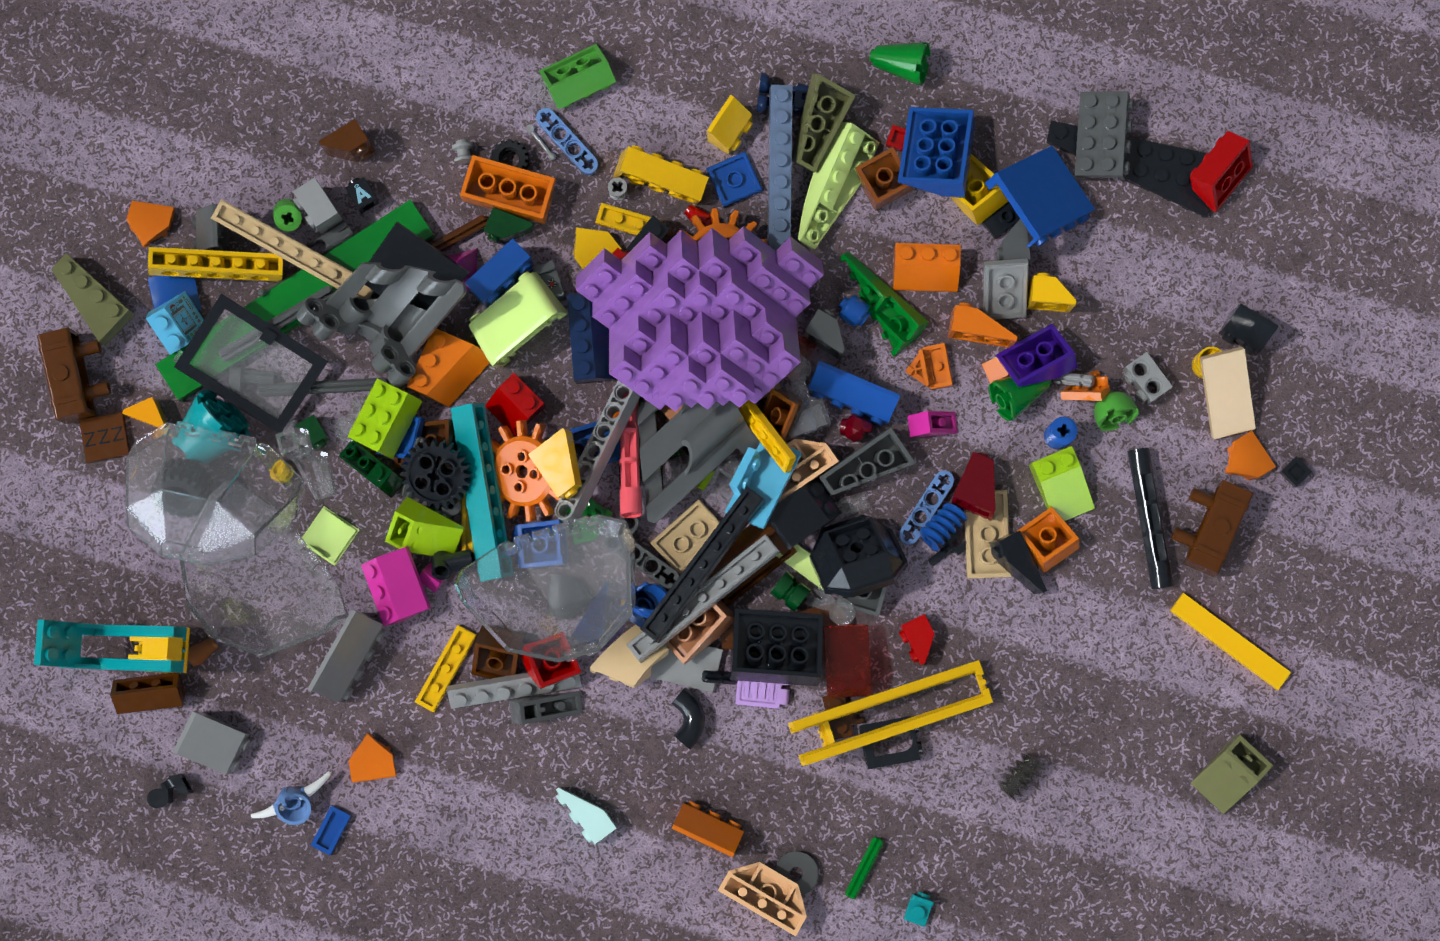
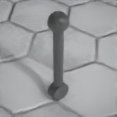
M296 272L266 288L258 289V295L264 296L266 292L293 276Z

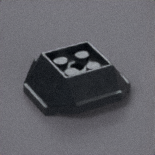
M865 515L822 528L809 556L824 593L851 598L895 584L902 572L908 567V561L893 530L877 522L872 517Z

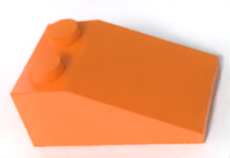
M959 303V305H955L951 312L947 338L1007 348L1014 345L1017 341L1015 334L978 308H973L972 304Z

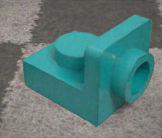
M919 891L917 895L911 894L903 919L925 927L931 907L934 905V901L930 900L931 896Z

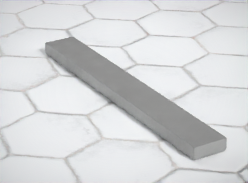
M765 534L701 586L659 643L642 632L627 644L628 648L637 660L642 663L780 553L779 550Z

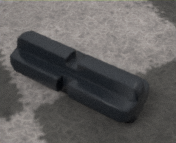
M708 670L702 672L701 679L703 682L737 684V681L730 680V672Z

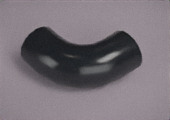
M685 687L671 703L683 715V724L674 736L691 750L704 731L705 714L700 701Z

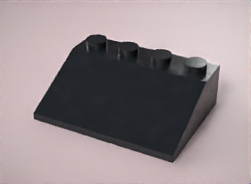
M399 222L395 223L369 261L381 263V266L387 269H400L407 265L435 271L436 273L433 277L443 281L457 279L463 282L469 274V271ZM367 281L365 285L381 295L389 284L380 285ZM419 292L410 304L428 310L438 296H429Z
M735 608L730 680L818 686L822 675L823 615Z

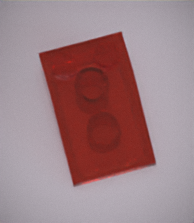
M868 625L824 626L827 698L870 696L871 667Z

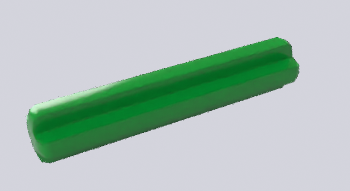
M877 837L872 838L845 891L847 897L856 899L884 844L883 840Z

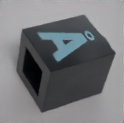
M364 177L353 179L349 182V186L345 187L361 214L380 204Z

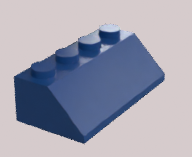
M819 361L808 391L811 392L810 396L821 401L823 398L830 400V404L839 409H842L843 406L851 409V414L863 417V415L870 417V421L879 426H883V423L888 425L901 396L822 361Z

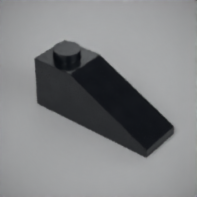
M1021 531L1011 532L989 543L991 554L998 564L1033 594L1047 591Z

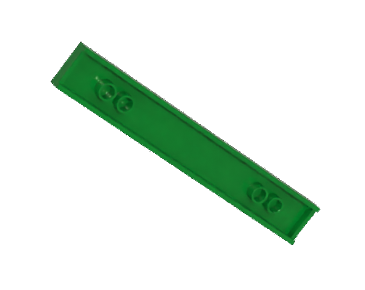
M410 199L323 256L354 272L362 262L370 261L396 222H399L426 242L431 241L435 236ZM302 269L244 308L267 322L326 286H330L334 292L337 288ZM232 314L212 328L190 362V365L216 380L229 372L230 366L240 365L269 345L261 340L230 360L223 361L219 355V350L256 329ZM296 319L281 328L280 331L287 334L302 323ZM188 345L155 364L180 402H183L204 388L203 385L174 368Z

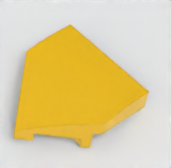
M576 227L573 255L575 261L582 269L604 248L611 253L617 248L621 250V247L608 231Z

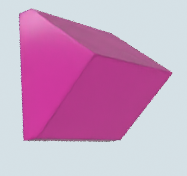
M429 563L422 570L420 579L423 585L436 593L445 580H438L432 576V563Z

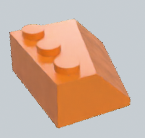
M435 329L430 335L417 362L416 372L406 387L417 394L450 407L490 362L487 360L482 349L439 329Z

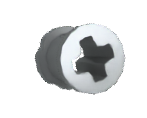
M618 177L611 179L608 183L610 197L615 201H622L626 198L628 189L625 180ZM615 186H616L617 188L621 187V188H622V192H619V191H616V192H615V191H614V187H615Z

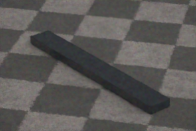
M748 486L744 489L640 629L657 643L662 640L766 501Z

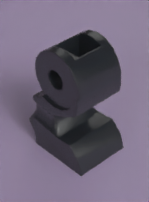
M184 774L170 775L165 782L161 783V788L153 789L148 793L147 802L153 808L167 807L173 803L174 788L177 789L178 794L182 795L194 792Z

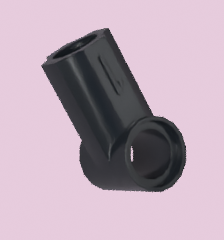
M471 549L451 554L446 551L436 552L432 559V576L438 580H445L450 577L451 573L476 568L475 554Z

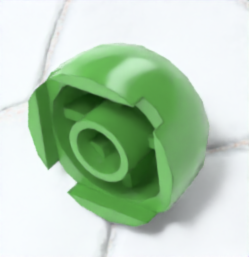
M1110 390L1109 394L1102 401L1096 402L1093 414L1100 430L1112 431L1120 428L1116 424L1125 421L1128 424L1133 422L1138 417L1139 411L1133 398L1127 393Z

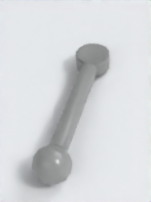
M531 124L527 125L526 131L532 134L548 154V159L554 161L556 154L552 153L536 134L534 126Z

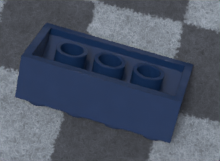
M580 293L567 294L575 383L617 380L609 374V328L592 317L593 302Z

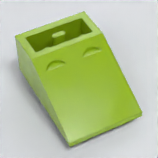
M406 497L394 513L385 542L398 549L409 547L410 552L433 556L438 551H446L451 554L456 552L465 527Z

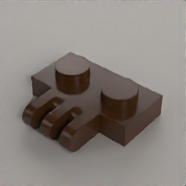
M844 692L822 697L825 710L846 704ZM861 710L828 721L834 740L853 736L851 725L866 722L865 717L856 719L855 715L864 713V711Z

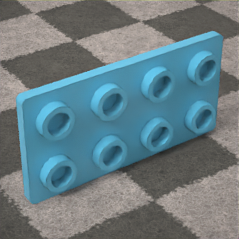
M761 442L757 449L748 447L729 484L734 494L725 513L729 511L748 486L766 500L749 524L764 529L802 455L801 451L789 447L795 454L796 459L792 470L784 473Z

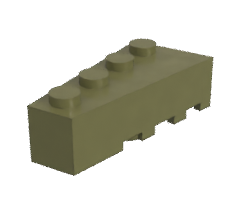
M812 73L792 150V162L809 171L816 172L856 96L855 94L820 74Z
M65 254L52 267L51 270L94 336L104 346L135 316L128 307L68 254Z

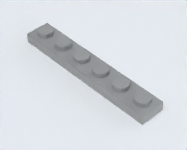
M528 673L450 685L447 686V694L451 709L579 688L582 687L580 674L540 689Z

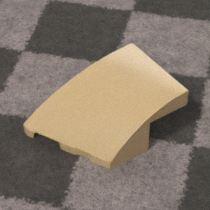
M635 624L590 666V671L594 674L599 672L607 675L613 681H620L624 685L635 688L651 676L652 666L666 657L669 649L663 645L640 663L627 646L630 641L643 632Z

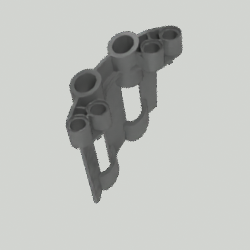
M362 262L327 301L314 297L308 298L296 313V317L303 325H312L313 334L322 341L329 340L336 331L346 335L357 332L371 341L369 347L375 355L372 359L374 369L380 373L387 372L389 382L394 387L402 388L416 372L411 357L466 294V284L457 279L450 281L438 280L433 277L436 273L435 271L405 265L400 269H387L378 262ZM367 281L380 285L389 284L377 299H359L355 297ZM419 292L429 296H438L428 310L410 304Z
M646 400L637 409L641 470L646 496L647 520L649 522L657 523L736 448L743 455H745L748 447L757 449L760 441L747 426L737 405L730 400L724 406L715 402L708 410L699 403L692 408L684 403L682 409L658 432L655 411L658 408ZM682 446H686L689 450L688 467L663 489L660 466Z

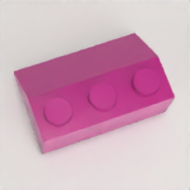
M409 547L376 557L361 565L384 627L403 622L431 608Z

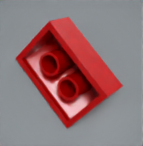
M1227 131L1223 137L1217 140L1210 153H1206L1201 164L1191 172L1192 190L1212 211H1218L1253 168L1250 140Z

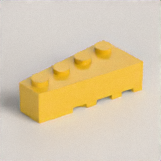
M632 145V147L628 146L621 153L613 178L627 177L630 183L635 185L648 184L650 190L664 193L667 190L669 191V196L693 204H698L701 201L709 178L704 176V172L698 169H686L680 162H668L664 160L662 155L656 153L650 155L645 153L643 148Z

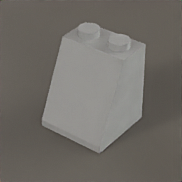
M192 711L173 753L227 775L231 774L232 771L235 772L239 767L241 760L238 758L241 752H245L250 744L248 737L250 734L205 712Z

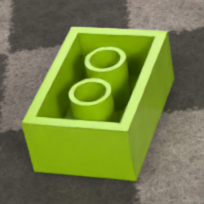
M377 378L347 437L393 459L422 400Z

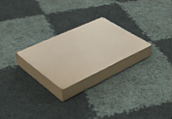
M698 499L650 544L680 576L720 522Z

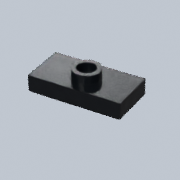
M1008 201L984 220L982 224L991 236L996 239L1015 225L1020 217Z

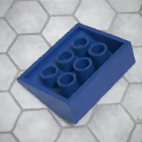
M909 107L898 183L941 196L965 197L975 130L974 110Z

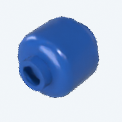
M852 295L849 299L845 296L838 306L841 309L839 317L852 327L862 326L871 314L869 312L870 306L857 295Z

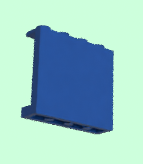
M1053 146L996 172L985 182L989 190L997 186L1000 187L1034 238L1026 245L1028 248L1035 244L1038 247L1049 240L1048 237L1054 239L1063 233L1062 230L1068 232L1076 226V223L1079 225L1090 219L1089 214L1095 210Z

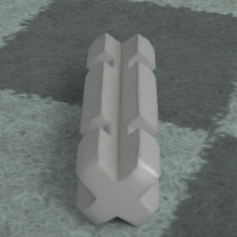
M1067 373L1060 378L1053 379V383L1093 387L1095 376Z

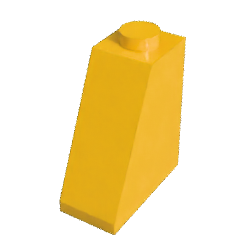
M562 428L528 455L557 498L570 499L578 493L577 489L582 486L572 432L570 429Z

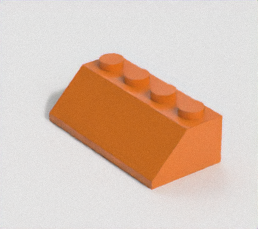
M472 155L460 197L463 202L488 209H493L494 207L514 216L545 224L552 202L555 178Z

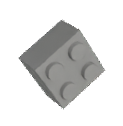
M315 177L292 191L296 196L293 201L304 216L308 214L305 219L315 233L320 231L323 235L344 221Z

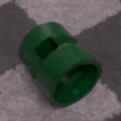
M786 571L770 594L779 601L784 600L785 606L795 612L811 589L802 582L797 583V578Z

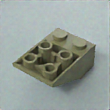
M1233 735L1190 784L1224 814L1253 788L1273 765L1241 735Z

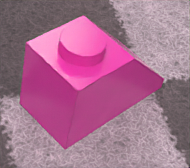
M925 411L908 415L910 437H930L958 433L955 412Z

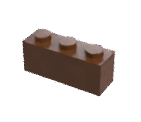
M166 673L113 680L110 696L116 713L124 714L183 706L185 688L180 673Z

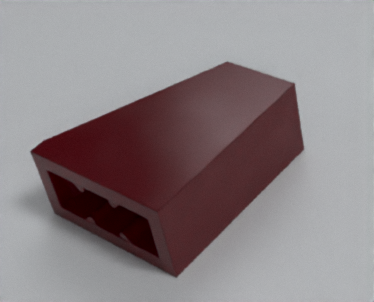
M973 451L955 490L951 504L992 521L996 510L994 460L990 459L987 454Z

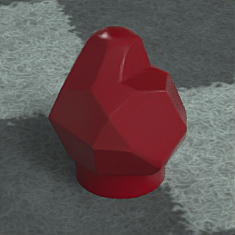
M855 414L849 416L848 419L842 418L840 423V434L853 442L863 439L865 434L871 433L873 430L871 422Z

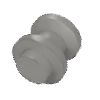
M461 139L452 145V150L456 151L458 155L454 159V164L463 165L470 163L472 157L470 150L474 148L473 143L467 139Z

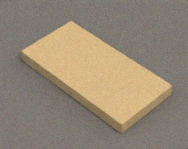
M1238 347L1200 357L1211 437L1218 439L1256 429L1245 349Z
M995 490L996 510L992 521L964 510L967 516V521L964 522L967 579L1011 577V574L994 559L989 544L1009 534L1007 490Z

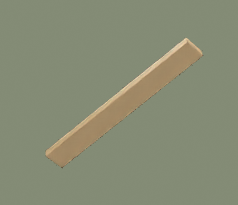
M222 199L211 216V219L337 289L353 273ZM364 285L355 297L370 299L374 291Z

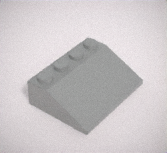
M351 610L310 683L308 690L339 703H343L344 700L348 701L354 690L351 688L355 680L359 681L364 673L363 665L366 661L369 662L375 653L373 648L376 642L380 643L386 634L383 624L362 612Z

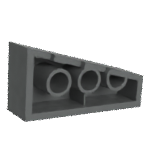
M890 427L818 476L817 479L829 495H834L916 463Z

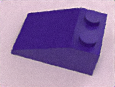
M1053 323L996 354V358L1018 387L1057 379L1078 368L1075 352Z

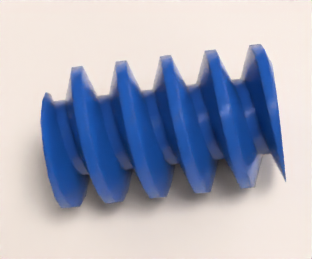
M1059 417L1045 429L1044 440L1050 448L1063 449L1076 438L1077 426L1072 419Z
M945 503L943 509H939L937 515H934L931 521H928L925 527L920 529L921 538L932 550L938 551L937 543L943 546L945 541L942 537L949 540L951 536L948 531L955 534L956 528L954 525L960 528L962 523L959 519L966 522L967 516L957 506Z

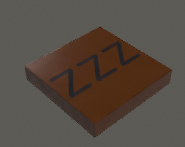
M122 412L79 420L86 463L131 455L125 417Z

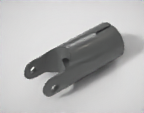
M343 221L308 244L307 247L312 248L318 243H325L326 248L321 253V255H325L353 237L354 234L347 223Z

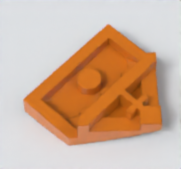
M132 200L126 220L143 248L150 246V242L161 236H168L167 231L171 227L175 209L171 206Z
M945 343L926 346L920 349L913 362L905 370L906 373L931 390L954 386Z
M1098 370L1091 371L1089 375L1095 376L1093 387L1068 385L1061 391V400L1102 401L1110 392L1108 377L1100 376V371Z
M1252 430L1232 442V446L1227 449L1229 459L1228 466L1225 467L1226 474H1236L1250 481L1253 478L1258 479L1276 467Z
M369 732L349 758L352 783L396 777V767L393 752L390 751L391 747L385 746L373 738L374 736Z

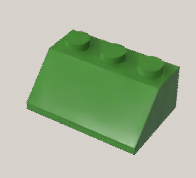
M597 44L539 70L558 109L569 107L573 102L581 98H588L592 93L601 89H607L616 82L609 63Z

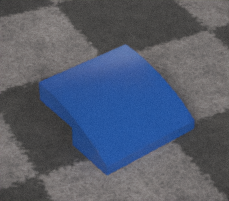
M153 276L147 279L154 309L186 291L198 311L201 312L195 277Z

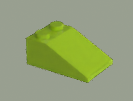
M1072 446L1028 465L1047 509L1053 507L1064 521L1095 509L1081 465Z

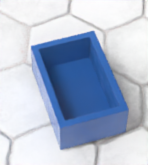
M512 238L470 277L465 284L469 291L487 309L519 281L518 278L527 271L532 273L534 264L531 257Z

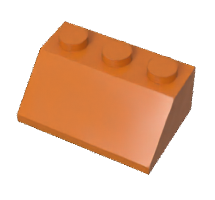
M895 243L893 290L958 292L961 245Z
M690 800L688 804L683 803L671 829L733 857L744 833V830L740 829L742 825L733 820H729L728 823L720 820L722 815L711 810L705 813L700 810L701 805Z

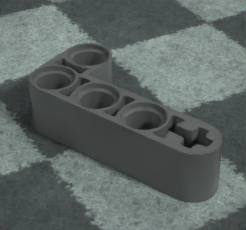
M620 517L607 535V546L656 583L669 590L673 584L669 583L667 585L665 584L666 579L660 575L659 579L656 576L661 573L662 567L666 568L663 572L667 576L674 575L673 579L675 581L679 577L678 573L632 540V537L639 528L638 518H632L635 520V526L632 529H626L623 523L627 518ZM613 536L622 537L623 541L620 546L614 547L611 545ZM633 548L640 550V556L636 560L628 557L629 551ZM650 561L658 563V569L653 573L646 570V565Z

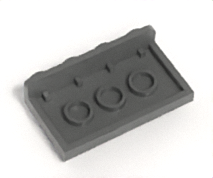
M1128 91L1080 92L1075 163L1076 178H1120V180H1125L1126 174H1129L1130 162L1126 161L1127 153H1131V140H1128V132H1132V119H1129V113L1134 109V99L1130 98Z

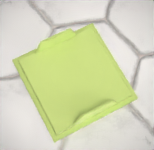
M323 506L299 542L335 566L359 532V529Z

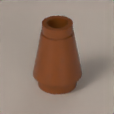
M210 637L188 648V660L194 667L198 664L201 666L219 647Z

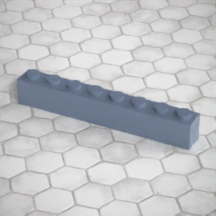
M771 85L769 89L767 245L775 251L791 237L793 85Z

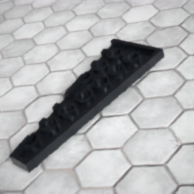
M1051 121L1046 143L1076 156L1078 126ZM1128 137V140H1131V153H1127L1126 161L1130 162L1129 174H1126L1125 181L1157 194L1167 201H1171L1186 210L1201 215V217L1207 218L1209 207L1192 190L1190 179L1191 172L1201 164L1206 153Z

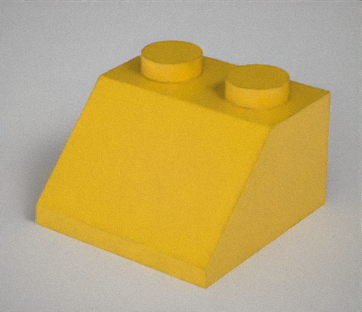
M730 95L707 129V141L728 155L732 150L736 151L742 142L740 140L742 134H747L753 126V122H751L752 114L734 96Z
M1037 273L1028 283L1027 309L1070 312L1076 305V299L1056 277H1050L1049 273Z

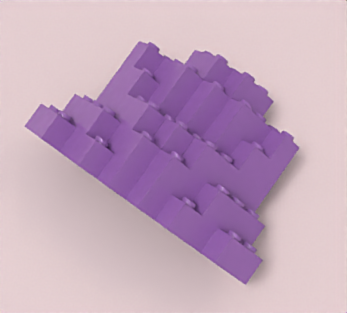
M744 226L729 240L712 228L698 242L680 230L667 244L649 232L622 260L604 248L576 276V291L593 302L592 317L609 328V374L660 410L667 405L676 412L684 403L691 408L699 403L708 410L715 402L724 406L729 400L740 408L748 400L756 404L801 362L796 317L811 304L809 289L824 276L822 261L792 237H789L775 251Z

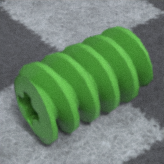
M282 199L274 206V222L279 229L289 232L299 227L302 220L301 211L293 200ZM290 212L291 216H288L287 219L284 218V215Z

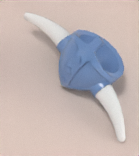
M328 771L321 778L301 789L291 786L283 788L272 806L260 812L252 813L251 818H266L277 815L280 820L289 825L304 823L311 814L310 796L327 781L331 772Z

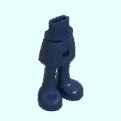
M761 73L756 110V112L760 113L765 112L769 108V97L766 94H769L770 86L777 85L770 81L767 73ZM798 83L797 86H793L792 97L794 99H792V109H794V114H802L809 88L808 85Z

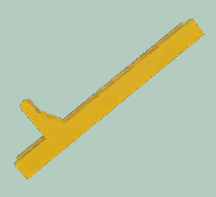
M973 661L789 722L788 725L791 733L818 726L819 737L823 739V747L798 755L801 766L809 765L993 703L989 688L985 686L986 680L982 677L984 673L980 661ZM975 673L981 691L979 695L842 741L835 742L828 721Z

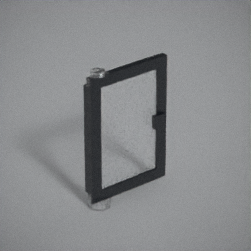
M222 293L184 352L179 350L173 359L176 363L174 368L286 438L298 422V419L293 417L328 363L326 359Z

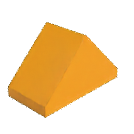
M154 397L132 405L122 412V414L160 429L166 431L169 429L160 404Z

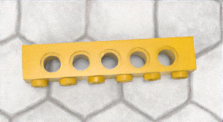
M149 247L148 275L272 282L282 280L283 258L276 254Z

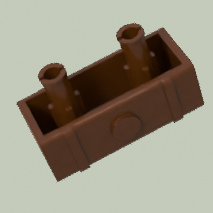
M68 327L37 335L39 353L43 361L55 419L64 424H69L96 417L93 398L111 394V388L108 381L94 385L89 384L83 356L101 353L100 342L96 339L80 344L78 333Z
M1222 480L1217 485L1212 495L1193 487L1188 500L1207 507V510L1195 535L1176 526L1171 536V540L1189 547L1183 564L1212 577L1218 575L1223 563L1226 561L1227 553L1245 512L1249 508V503L1254 493L1225 480Z

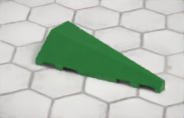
M843 253L840 260L842 262L846 261L852 273L849 276L851 280H857L861 288L858 292L861 299L870 306L869 312L873 321H879L884 331L881 334L884 340L888 339L893 347V350L890 351L893 357L897 356L921 335L929 321L851 253Z

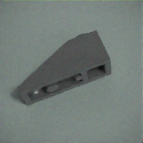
M580 691L509 700L511 721L520 725L583 713Z

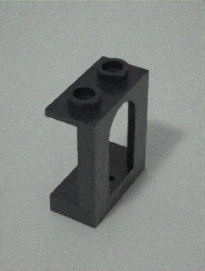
M912 716L859 725V732L863 734L911 718ZM919 728L908 731L911 734L912 745L903 752L875 757L872 743L862 746L866 768L869 770L921 760L920 755L923 754L921 741L917 742L915 734L919 732Z

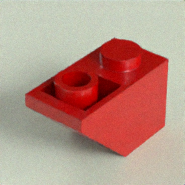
M923 614L899 626L901 631L898 632L903 643L908 642L911 651L908 653L913 663L918 662L919 666L925 664L935 634L926 615Z

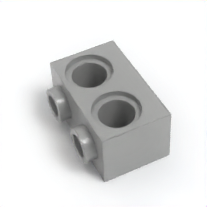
M1148 352L1123 369V377L1129 385H1134L1137 389V397L1147 404H1150L1173 387ZM1135 366H1140L1143 368V376H1139L1135 373ZM1149 383L1156 386V393L1153 394L1148 391L1147 385Z

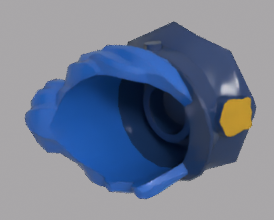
M648 582L641 584L639 587L631 588L622 603L625 618L641 628L666 595V588L657 584H648Z

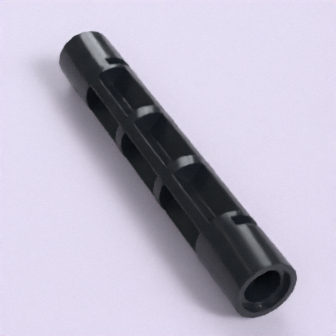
M1139 448L1127 451L1151 589L1174 586L1149 448Z

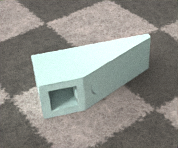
M561 787L556 789L558 792L556 798L563 807L567 805L571 810L569 816L576 825L578 823L581 824L584 829L582 834L589 843L591 841L594 844L598 843L618 828L605 809Z

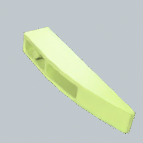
M841 122L810 181L803 207L798 240L814 250L861 184L855 167L873 158L880 143L853 123Z

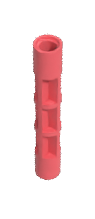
M629 392L625 393L622 399L626 398ZM639 400L620 437V516L624 518L642 516L641 460L639 459L640 435L637 421Z

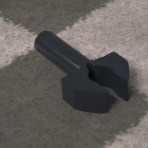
M950 534L951 538L949 540L945 539V547L928 559L930 565L935 566L950 553H956L957 556L960 555L965 549L966 541L959 547H951L953 540L959 537L960 534Z

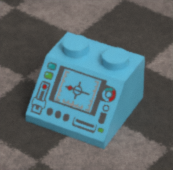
M186 291L148 312L146 320L170 355L188 345L204 321V318Z

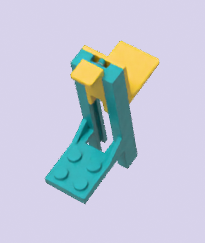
M38 619L34 665L69 669L187 673L190 628L177 626L102 625ZM82 635L130 637V641L139 642V646L135 645L134 651H138V655H128V659L80 657Z

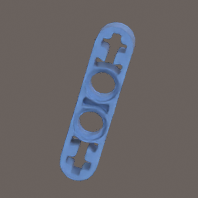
M543 108L539 110L536 119L541 129L584 175L590 176L595 174L598 170V161L551 109ZM542 115H551L550 121L554 124L552 128L548 122L544 121L542 123ZM556 130H565L566 137L561 140L556 139L554 136ZM576 144L580 146L579 154L571 155L568 152L571 145ZM583 155L587 162L593 161V169H584L585 164L580 159Z
M940 471L935 475L899 532V540L904 545H912L920 537V531L915 529L912 533L914 540L909 539L906 541L904 539L903 531L908 532L912 527L908 525L909 521L917 527H925V524L931 520L953 486L954 477L950 472ZM946 475L948 476L947 481L949 485H943L941 491H944V494L942 495L938 490L931 487L935 485L937 488L940 484L938 477L943 478ZM927 494H936L938 496L937 504H928L926 501ZM922 511L926 514L927 519L924 523L915 521L914 515L916 512Z

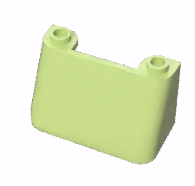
M527 271L518 278L519 282L481 314L480 312L476 313L469 319L471 322L469 328L493 367H504L511 361L508 356H514L520 347L544 327L550 326L551 322L556 318L561 320L568 314L537 272L529 273Z

